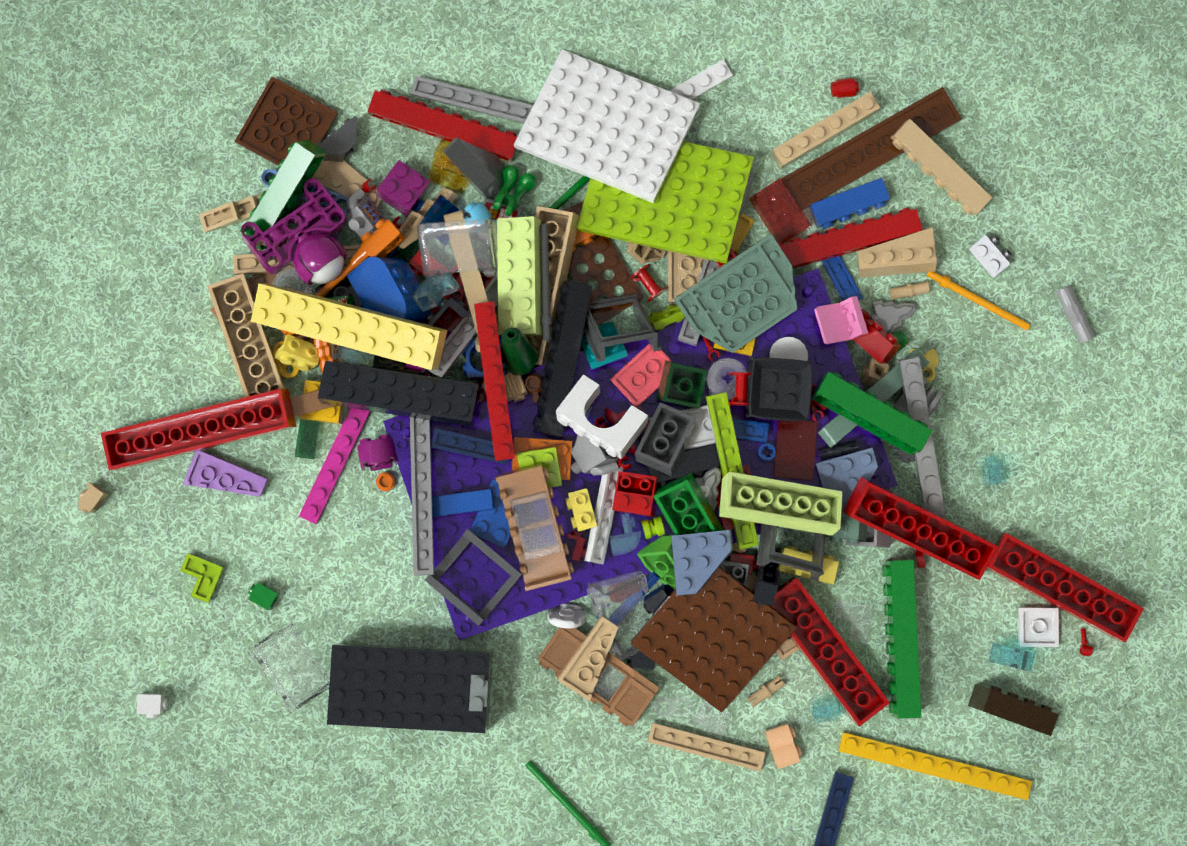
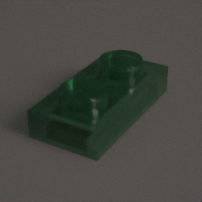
M300 419L295 451L296 458L315 460L320 426L319 421Z

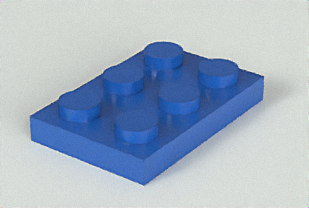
M492 479L488 489L493 490L494 509L478 511L470 531L484 540L506 548L511 536L510 526L505 515L503 500L500 497L498 481L496 482V480ZM524 504L515 506L518 518Z

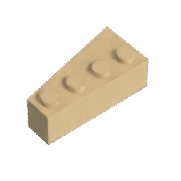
M933 227L860 250L857 253L859 278L935 272L937 265Z

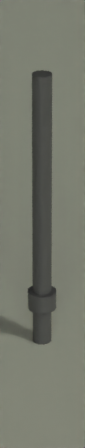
M540 224L542 317L540 318L541 325H543V341H550L552 317L550 316L548 224Z

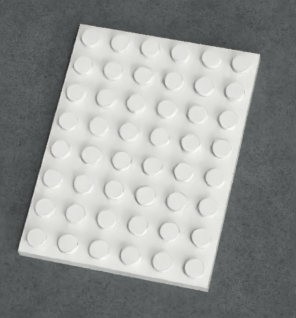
M561 50L514 143V148L654 203L696 117L700 103L568 51Z

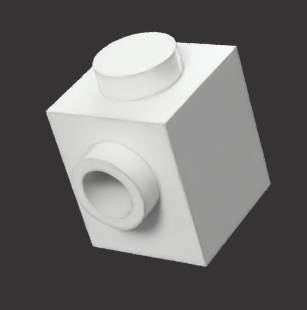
M138 694L137 714H146V718H158V714H163L164 710H167L168 700L165 698V694Z

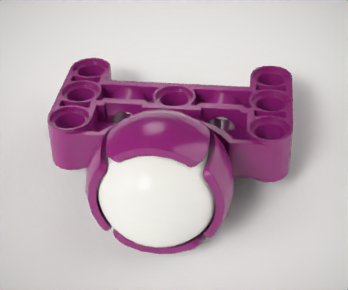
M310 178L304 184V196L308 202L264 232L253 222L244 223L241 227V238L268 273L277 274L293 262L295 272L304 283L308 285L313 283L325 284L339 276L344 260L347 257L343 245L331 236L343 228L345 214L320 181ZM315 187L317 191L312 193L308 191V188ZM321 202H327L329 206L321 207L319 204ZM337 216L341 221L333 222L331 218ZM291 223H295L298 225V227L296 229H290L288 225ZM247 230H253L255 234L252 236H247L245 232ZM259 245H264L267 247V249L265 251H259L257 250V247ZM276 260L279 264L277 266H270L268 262Z

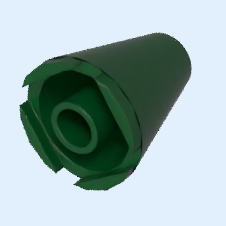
M511 327L503 332L500 350L503 369L516 376L531 372L539 360L535 345L517 328Z

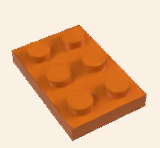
M514 437L513 448L515 458L512 459V470L519 469L517 452L556 446L561 480H570L572 441Z

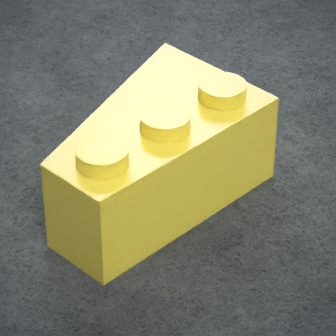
M786 545V548H781L782 554L812 562L813 551L805 550L803 553L797 551L796 547ZM824 555L822 568L824 574L819 577V582L834 585L839 562L834 561L835 557ZM780 564L779 572L810 579V572Z

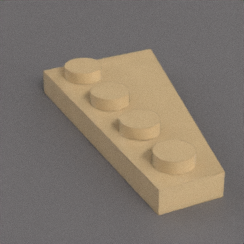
M322 161L313 176L324 187L344 195L348 199L358 189H362V184L367 181L345 161ZM368 182V186L372 188L374 185ZM375 188L371 192L365 193V195H368L378 208L382 200L376 197L377 188Z
M601 615L557 678L559 682L589 702L618 630V625Z

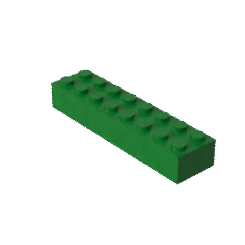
M914 560L885 561V565H882V576L886 577V584L883 585V596L887 597V604H884V615L888 617V623H885V635L889 637V643H886V654H889L890 662H887L886 667L887 674H890L891 682H888L887 687L888 693H891L892 701H889L890 704H888L889 713H892V716L897 719L922 718Z

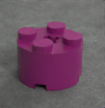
M390 435L379 436V439L371 440V438L360 440L357 449L362 471H366L365 467H370L371 471L391 468V463L394 462L398 465L394 442Z

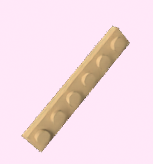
M653 722L647 741L760 772L765 757V752Z

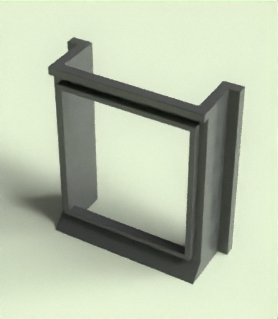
M637 294L589 302L583 333L597 362L605 361V347L647 339L653 352L661 350V346L657 341L658 332L654 331L637 298ZM633 302V313L642 331L603 338L590 310Z
M761 524L757 565L764 567L770 562L810 572V580L819 581V577L824 574L822 568L826 534L815 533L811 562L775 552L778 526Z
M467 529L460 540L434 569V575H428L425 581L479 626L522 574ZM470 542L511 575L481 612L476 610L440 579Z

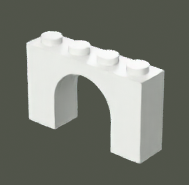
M583 375L557 408V420L564 426L572 427L579 436L583 437L584 435L589 438L593 445L606 449L610 456H617L622 459L647 426L648 415L631 405L616 425L609 428H599L592 425L585 415L590 405L600 394V386Z

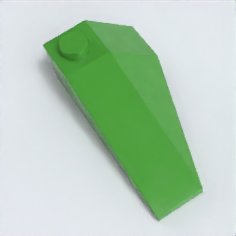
M676 535L661 536L640 550L637 555L651 573L654 571L661 577L660 581L664 585L667 583L675 589L676 582L671 536Z

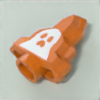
M314 339L317 355L320 358V369L323 373L325 361L337 362V358L341 353V346Z

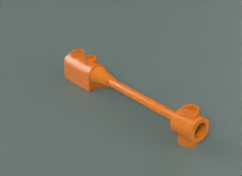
M384 219L379 220L375 224L377 228L372 234L367 232L361 237L363 243L360 244L359 249L349 261L350 263L342 269L339 276L327 283L315 295L324 297L365 259L369 257H386L406 238L390 219L386 221ZM281 330L285 335L299 336V334Z

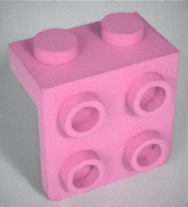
M857 296L850 297L840 303L815 308V314L825 344L854 340L868 333Z

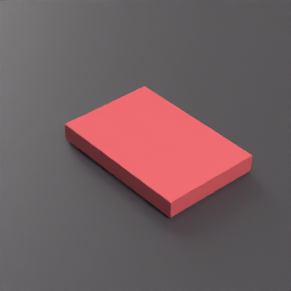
M648 344L614 375L610 381L634 407L640 406L659 388L665 360H671L662 350L653 352L650 344Z

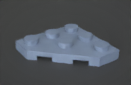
M873 448L816 463L822 487L842 491L841 517L848 516L843 512V509L860 477L870 481L878 468Z
M731 530L671 536L677 595L698 594L707 580L712 577L724 559L733 551Z

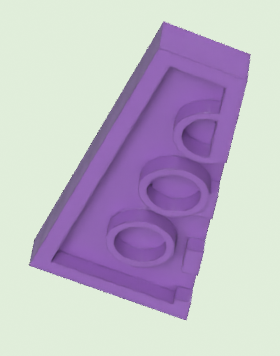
M200 450L194 454L183 485H193L260 497L269 478Z

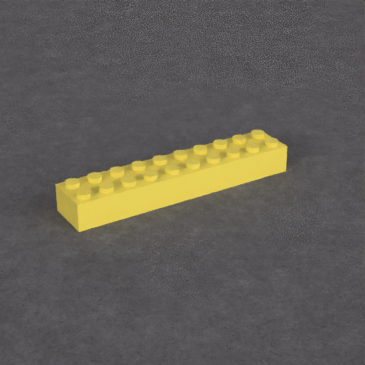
M271 283L258 284L251 322L430 370L438 369L440 366L447 334L445 329Z

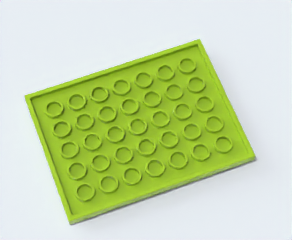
M683 142L654 203L590 178L576 227L577 231L727 263L754 157Z

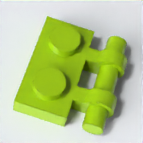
M669 304L665 306V309L659 312L654 311L650 313V316H647L655 331L663 330L665 326L674 322H681L685 318L677 304Z

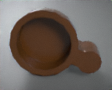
M530 374L525 378L524 385L527 392L533 395V402L537 403L542 390L541 381L543 377L539 374Z

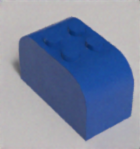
M369 257L347 275L365 309L422 324L425 323L424 319L430 310L428 299L423 292V287L418 283L414 271L403 259Z

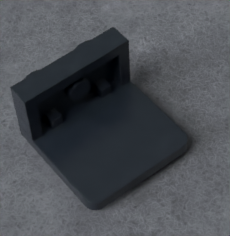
M450 296L447 298L443 297L437 303L439 308L434 313L431 311L424 321L426 325L432 326L449 306L462 318H465L469 313L466 310L468 306L460 299L455 301Z

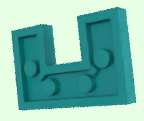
M613 322L604 323L598 327L603 338L618 335ZM584 333L582 335L581 347L591 370L628 356L623 343L605 347V361L597 362Z

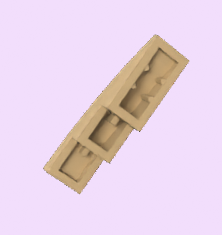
M442 187L434 201L427 199L418 213L411 211L399 229L406 238L398 246L404 249L422 236L448 210L458 195Z
M261 194L249 196L237 202L232 201L199 214L204 232L207 233L249 220L251 218L249 216L251 211L260 203L259 198Z

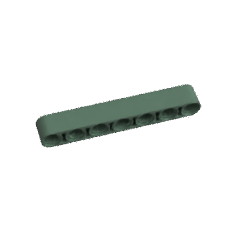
M918 348L905 357L919 356L921 370L930 363ZM899 363L866 391L876 395V399L881 402L890 398L903 386ZM838 414L818 431V434L829 447H832L857 425Z

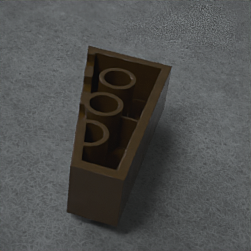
M975 684L968 703L969 707L1045 735H1052L1059 715L1052 712V707L1041 704V707L1035 706L1036 702L1024 698V701L1018 699L1019 695L1007 692L1006 695L1001 693V688L991 685L989 689Z

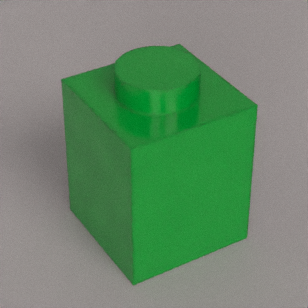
M257 582L256 585L253 584L248 592L250 595L248 600L266 610H271L280 593L261 582Z

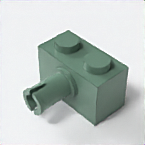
M849 516L841 517L840 530L834 535H826V537H829L831 542H842V539H848L847 543L859 544V540H867L868 526Z

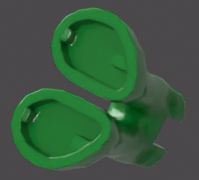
M512 165L506 166L502 171L504 184L493 204V209L497 212L502 204L506 205V216L513 214L523 195L533 190L537 183L535 176L525 173L521 176L513 195L509 194L519 178L518 169Z

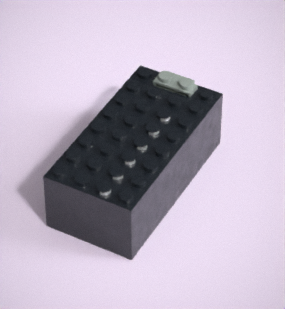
M346 643L333 644L327 725L486 733L489 726L493 652Z

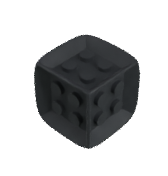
M750 357L747 373H751V376H748L747 403H749V406H745V416L769 420L807 422L812 394V361Z

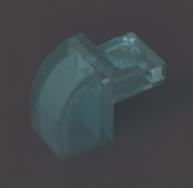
M450 272L442 275L436 273L418 286L412 298L424 312L438 306L443 296L458 291L460 285Z
M341 346L337 362L372 368L375 355Z
M629 513L621 514L624 534L609 537L613 556L627 554L639 544L641 531H632L636 527L634 517H630Z
M992 643L989 662L1031 672L1035 653Z

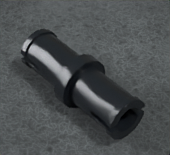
M853 440L840 444L837 442L832 447H819V453L827 452L819 454L820 460L859 452L858 446L850 448V446L857 445V441Z

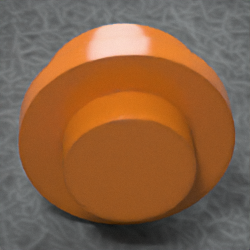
M383 472L378 475L376 485L382 491H390L395 486V478L391 473Z

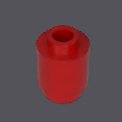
M854 77L836 79L835 82L830 83L832 97H837V99L854 97L856 92H859V83L854 80Z

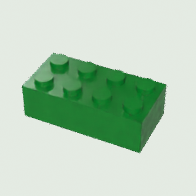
M692 473L656 490L653 497L675 535L724 531Z

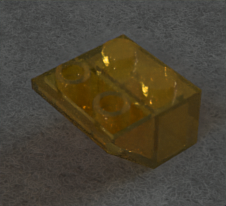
M442 139L435 149L428 180L464 193L468 180L443 152L451 142Z

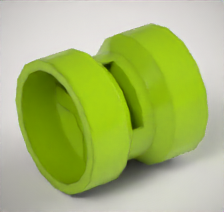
M660 516L650 521L647 519L641 521L645 539H650L654 535H665Z

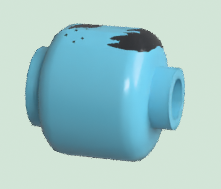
M472 202L464 208L467 212L464 213L463 219L472 230L478 229L480 231L491 223L492 214L482 202L477 204Z

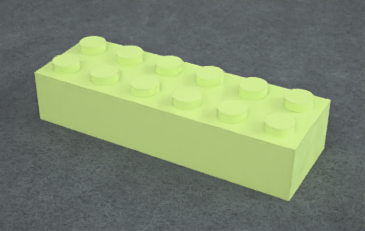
M534 216L497 219L498 335L502 336L506 329L511 327L519 329L525 336H543V325H541L540 318L542 317L541 220Z
M728 472L722 479L720 517L826 535H834L840 530L842 491Z

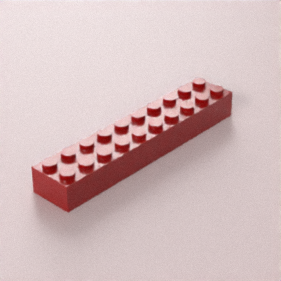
M277 389L102 432L101 437L108 470L112 471L297 426L289 390Z

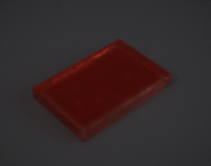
M782 178L777 179L749 198L777 243L783 242L785 244L812 226Z
M778 420L773 477L813 480L817 422Z

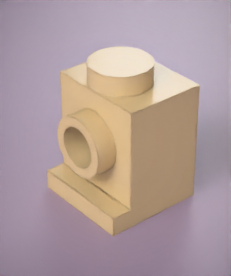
M872 358L870 363L865 365L862 370L861 383L871 387L888 373L889 365L885 363L880 364Z
M88 482L86 485L89 487L88 490L85 489L79 496L78 508L85 513H88V511L95 513L108 494L94 483Z

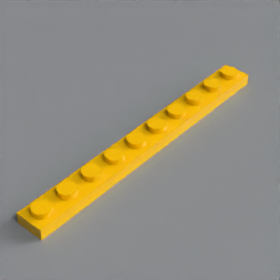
M842 732L838 749L839 752L1025 800L1029 798L1032 781L845 732Z

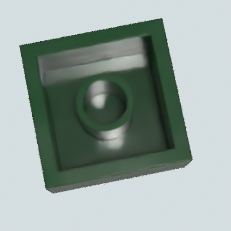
M665 360L657 398L670 403L700 408L708 370Z

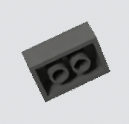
M659 403L635 452L636 461L672 476L696 427V418L663 403Z

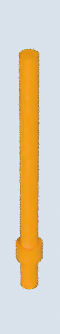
M927 272L926 276L938 282V285L941 287H947L1026 331L1030 327L1028 322L950 281L951 278L945 275L941 276L936 272Z

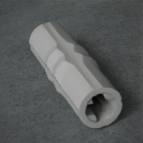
M1071 285L1056 291L1065 315L1068 317V321L1080 344L1094 338L1095 335L1088 323L1086 314L1083 312L1082 306L1078 302Z

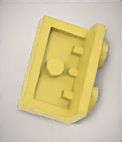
M290 334L285 336L283 346L275 352L274 356L275 359L280 360L283 364H290L301 371L308 372L318 365L319 362L315 344Z
M582 489L568 493L569 498L565 500L568 510L572 509L574 517H571L573 529L577 528L578 532L596 527L597 523L588 490Z

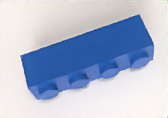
M879 178L815 202L809 206L816 227H822L824 230L832 227L833 222L840 220V223L850 220L852 215L858 214V216L867 214L869 212L868 209L873 207L876 210L887 206L886 203L890 200L883 179Z

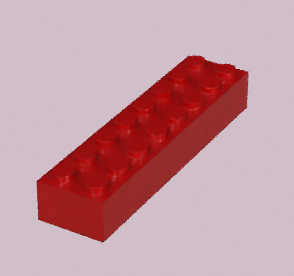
M860 477L843 509V512L849 517L978 580L983 576L998 548L990 540L863 477Z
M1001 533L996 542L998 548L986 569L1119 642H1127L1144 608L1007 533Z
M792 577L777 588L772 607L796 625V629L789 637L853 723L860 727L890 704L798 578Z

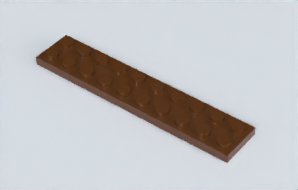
M941 87L781 178L778 182L797 214L807 209L811 204L823 200L905 153L903 149L899 150L893 145V140L890 137L906 120L911 119L930 138L960 122L962 118L944 88Z

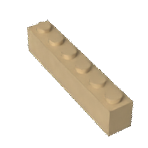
M870 91L774 148L771 155L780 170L878 113L880 106Z
M911 119L906 120L890 137L893 140V145L899 150L903 149L907 153L906 157L911 162H916L926 176L930 175L937 187L940 189L944 188L948 192L947 196L952 201H957L967 215H977L992 199L973 178Z

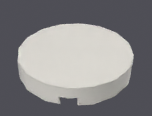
M783 337L771 346L769 358L807 361L808 352L800 340L794 337Z
M564 603L559 605V607L548 609L547 620L554 626L577 628L585 623L586 612L585 610L582 611V608L578 605Z

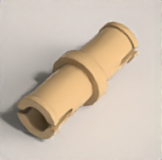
M928 281L912 285L907 283L906 286L889 288L891 300L905 297L913 298L915 295L930 293Z
M776 676L766 685L762 684L759 690L747 697L749 703L751 702V706L754 708L766 698L770 699L772 694L784 687L785 684L779 676Z

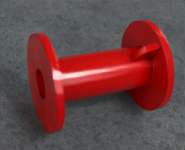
M650 263L630 277L631 280L641 281L651 294V297L647 300L648 303L668 289L667 286L660 289L647 269L651 266Z
M729 373L731 376H736L735 397L732 399V402H728V405L749 406V403H747L748 376H751V373Z

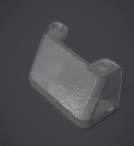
M481 219L417 225L423 275L428 280H439V277L443 276L444 273L479 271L488 277L495 276V273H498L497 224L494 221Z

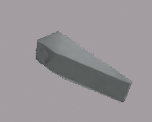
M455 137L443 152L478 193L485 198L493 200L504 184L502 171L505 165L494 153L487 152L480 147L478 148Z

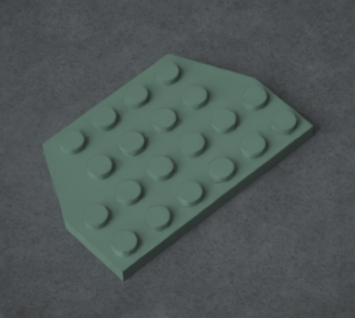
M771 233L673 299L696 333L732 353L797 310L792 265Z

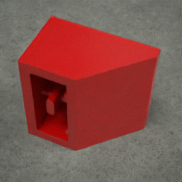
M618 471L612 510L655 517L657 502L653 496L658 489L657 477Z

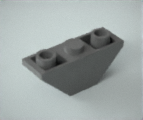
M356 116L346 119L338 130H332L323 142L319 141L316 143V145L328 152L323 161L342 162L356 151L358 118Z

